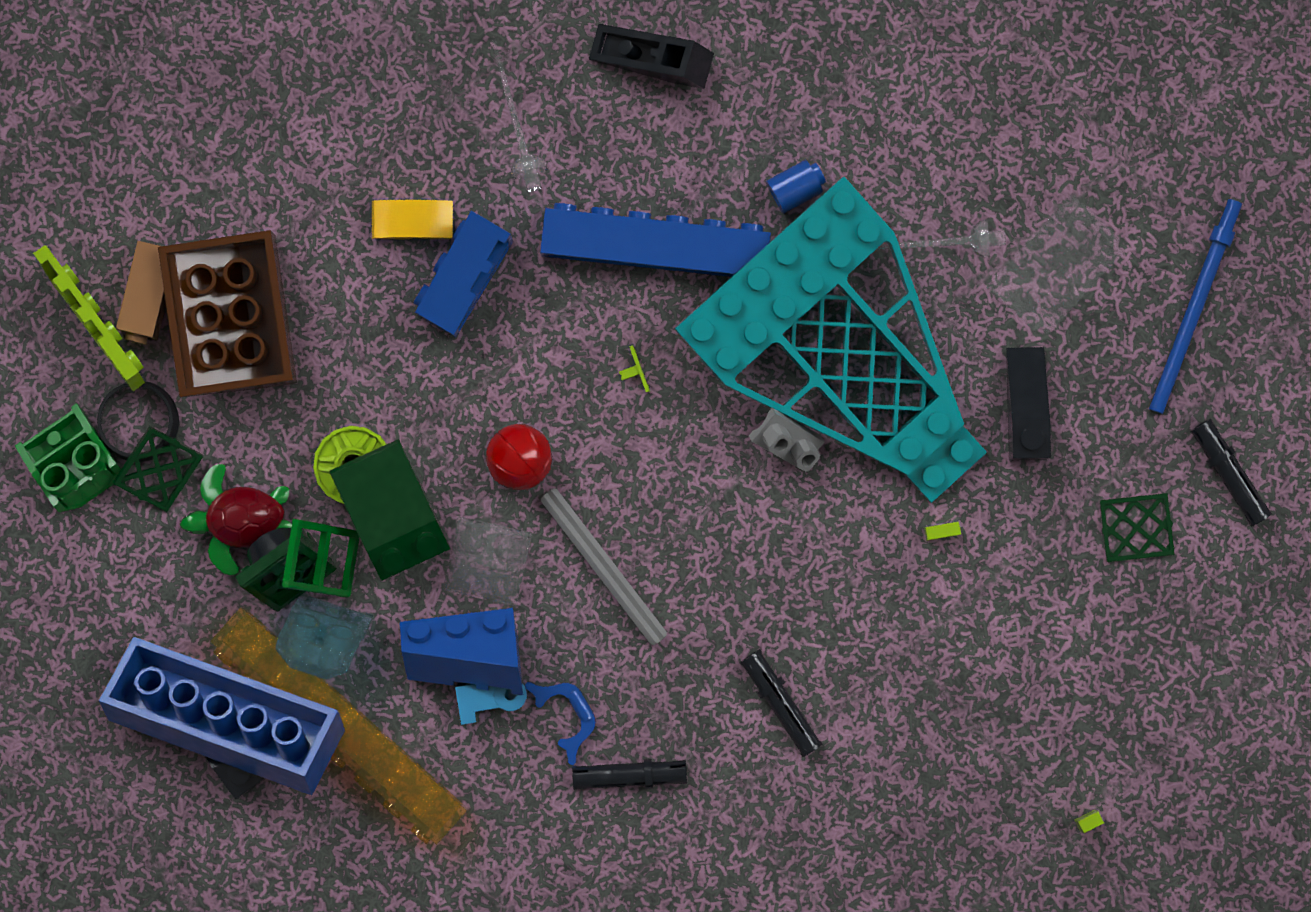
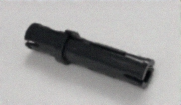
M1210 418L1193 428L1190 432L1207 456V464L1210 468L1214 467L1220 475L1230 494L1243 511L1250 526L1252 527L1268 518L1272 514L1238 463L1234 456L1236 451L1233 446L1227 445L1218 432L1213 420Z
M759 649L743 659L740 663L759 689L756 693L760 699L765 698L801 752L802 757L819 748L823 743L819 741L802 712L784 688V679L782 676H776L762 655V651Z
M644 759L642 763L572 766L574 790L625 786H645V789H653V785L687 784L686 760L652 762V759Z

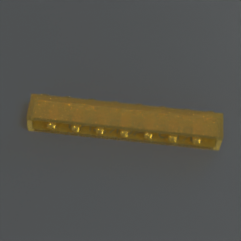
M240 607L212 638L210 642L217 647L213 653L229 667L235 663L245 672L242 676L338 710L345 732L331 760L341 768L347 764L357 773L354 780L368 793L371 794L375 789L386 800L382 805L393 816L399 819L404 815L414 825L410 830L422 842L428 844L431 840L437 845L467 812L468 808L245 607Z

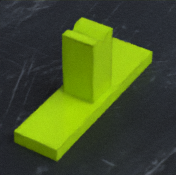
M633 345L629 346L636 365L619 371V374L622 375L621 380L640 375L646 393L650 392Z

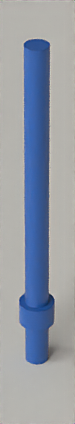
M1228 199L1219 225L1213 227L1209 241L1212 242L1149 407V410L1159 414L1164 413L1226 247L1230 248L1234 239L1235 232H1233V228L1242 207V203Z

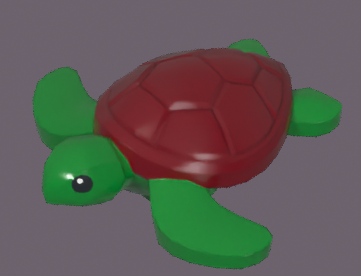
M217 464L208 470L200 486L201 496L210 506L208 511L189 513L180 522V527L188 533L197 535L210 531L213 535L208 547L211 562L224 574L236 575L239 572V568L231 556L230 546L248 548L255 540L269 531L292 527L290 521L283 520L285 511L282 507V504L288 500L290 490L286 486H279L268 495L258 489L245 486L231 488L223 492L222 483L226 466Z

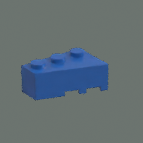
M473 211L469 213L466 221L463 220L452 237L454 242L448 253L443 252L433 269L436 275L430 286L424 284L413 303L418 306L415 313L419 317L455 338L513 243L509 232Z
M513 608L400 622L401 650L408 680L454 686L455 682L476 684V688L488 691L491 686L511 689L512 694L523 695L518 635Z

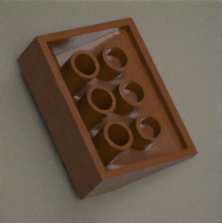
M271 230L158 247L180 398L262 389L297 383L276 235Z

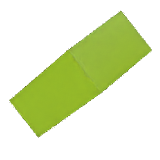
M959 522L924 528L926 541L961 535Z
M1092 810L1075 819L1082 833H1086L1104 824L1097 810Z

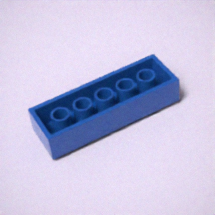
M136 637L132 638L99 699V703L108 721L309 795H313L345 732L339 711Z

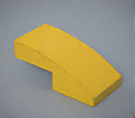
M372 201V239H452L453 201Z

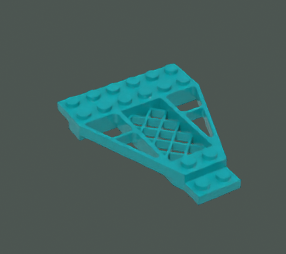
M844 176L675 328V331L723 385L769 408H774L782 414L904 474L930 503L938 498L987 453L963 426L964 422L894 231ZM886 242L892 252L906 294L880 316L850 286L847 277L880 245ZM837 286L845 296L826 294ZM825 299L845 300L844 322L823 321ZM819 301L818 321L799 320ZM907 301L911 304L936 374L933 376L926 371L887 326L888 319ZM851 303L870 324L850 323ZM797 325L818 326L816 348L795 347ZM823 326L844 327L843 349L822 348ZM791 327L789 342L782 334ZM850 327L870 328L869 351L849 350ZM876 331L895 352L875 351ZM772 343H777L808 378L807 383L783 405L738 384L735 380L736 376ZM798 351L816 352L815 370ZM822 353L843 354L841 376L821 375ZM848 354L869 355L868 377L847 376ZM875 355L895 356L894 379L874 378ZM901 359L920 380L900 379ZM823 379L841 380L840 398ZM847 380L868 382L867 404L846 403ZM874 382L894 383L893 405L872 404ZM900 383L920 384L919 407L899 406ZM816 387L863 440L856 442L793 411L791 407L811 388ZM926 387H927V388L932 392V394L935 396V397H934L932 400H930L927 404H926ZM848 407L866 408L865 426ZM872 408L893 409L892 432L871 431ZM899 410L918 411L898 430ZM873 435L891 437L881 445Z

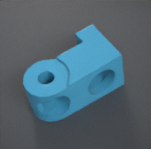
M522 683L523 695L512 694L511 689L491 686L488 691L476 688V684L455 687L461 725L477 722L475 714L477 711L501 708L506 711L519 709L524 705L527 698L525 685Z

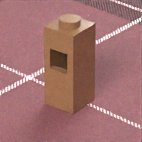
M137 241L116 325L117 330L125 332L124 340L144 345L147 344L148 338L158 340L166 308L158 247L161 246Z

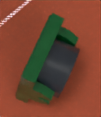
M291 528L275 529L255 540L247 551V560L250 566H245L241 569V573L236 576L240 587L276 612H279L306 592L282 586ZM303 528L294 582L313 584L319 545L309 532L306 533ZM330 557L327 558L324 578L337 569Z

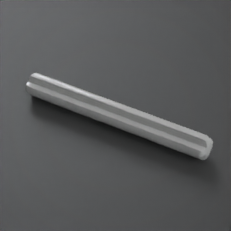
M555 488L541 497L543 505L651 645L659 643L666 637V630L564 497Z

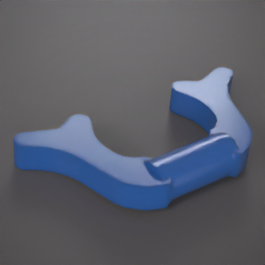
M527 682L525 687L536 696L535 705L538 708L542 707L550 697L561 694L569 700L581 721L579 733L573 737L558 741V745L567 752L568 763L574 765L580 745L593 732L596 724L595 715L581 690L571 683H561L545 687Z

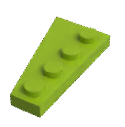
M46 245L34 252L33 254L46 276L131 390L134 391L142 386L145 381L139 371L144 366L132 350L125 353L118 342L123 338L110 321L104 324L98 317L97 313L101 311L100 307L89 292L82 295L76 287V284L80 281L66 263L64 266H61Z

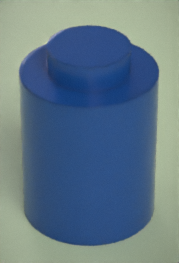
M806 159L766 181L770 193L783 214L822 194L823 189L821 185L826 183V179L817 163L810 165Z

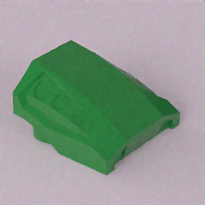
M77 403L71 407L72 410L31 439L25 443L19 442L15 445L31 475L58 512L82 507L110 488L121 470L102 442L89 418Z

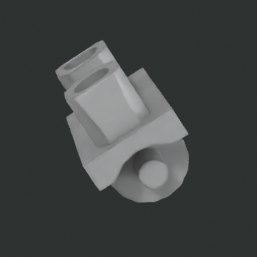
M771 408L762 425L753 430L749 435L753 443L805 472L809 471L820 459L818 450L825 442L821 435L774 408Z

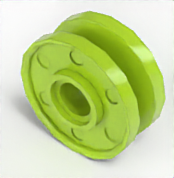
M347 426L334 430L321 441L315 452L313 470L317 484L328 497L344 504L329 471L343 465L345 460L351 455L362 456L387 443L380 435L365 427Z

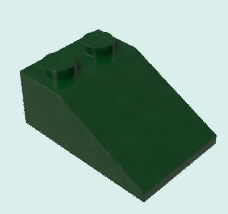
M399 439L329 471L381 581L450 550L440 521Z

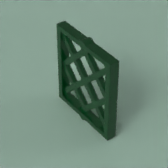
M149 426L113 483L137 496L139 500H145L168 512L203 458V455L179 442L177 438H172ZM158 436L169 442V445L156 449L153 437ZM149 440L151 450L140 453ZM180 448L190 453L191 457L178 461L176 449ZM171 451L173 462L160 466L157 454ZM153 456L155 467L141 470L139 459ZM135 462L137 472L127 474ZM190 464L182 476L180 466ZM175 468L177 479L164 482L161 471ZM157 473L159 484L146 487L143 476ZM139 478L141 489L136 490L126 485L125 481ZM176 485L168 498L166 488ZM161 489L164 501L159 502L149 497L148 493Z
M1168 493L1100 500L1103 527L1101 532L1104 535L1107 562L1175 555L1172 536L1173 522L1170 519ZM1156 499L1149 509L1138 502ZM1130 502L1123 512L1112 505ZM1160 502L1165 506L1166 518L1163 521L1152 513ZM1134 505L1145 513L1137 524L1126 516ZM1108 508L1119 516L1111 527L1106 523L1105 511ZM1148 517L1159 524V527L1152 535H1149L1141 528ZM1122 520L1133 527L1126 538H1123L1115 531V528ZM1163 528L1168 531L1169 544L1167 547H1164L1155 539ZM1137 531L1148 539L1140 550L1129 542ZM1111 534L1122 542L1114 553L1109 549L1108 537ZM1151 543L1162 550L1161 552L1144 553ZM1125 546L1136 553L1118 556Z

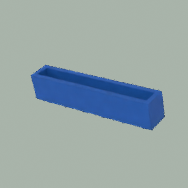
M554 203V209L545 208L540 254L541 257L732 277L770 243L771 232H763V226L758 224L742 223L741 229L726 228V222L721 220L704 219L703 225L689 224V218L684 216L667 215L666 221L652 220L651 214L646 212L629 211L628 217L613 215L614 210L609 208L592 207L591 213L576 211V205Z

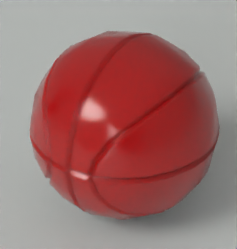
M525 424L506 426L491 438L487 446L486 462L489 472L496 482L512 490L531 489L540 484V481L542 482L551 469L553 456L549 441L543 433L532 426Z

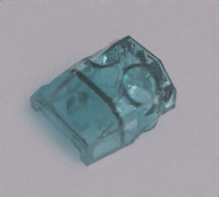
M303 593L292 606L285 625L278 636L275 649L292 669L323 679L347 673L359 645L369 630L373 615L360 613L311 597L308 593Z

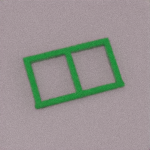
M293 519L282 586L294 590L345 598L350 597L360 538L357 530ZM302 528L321 532L313 584L294 582ZM331 534L349 537L341 589L323 586Z

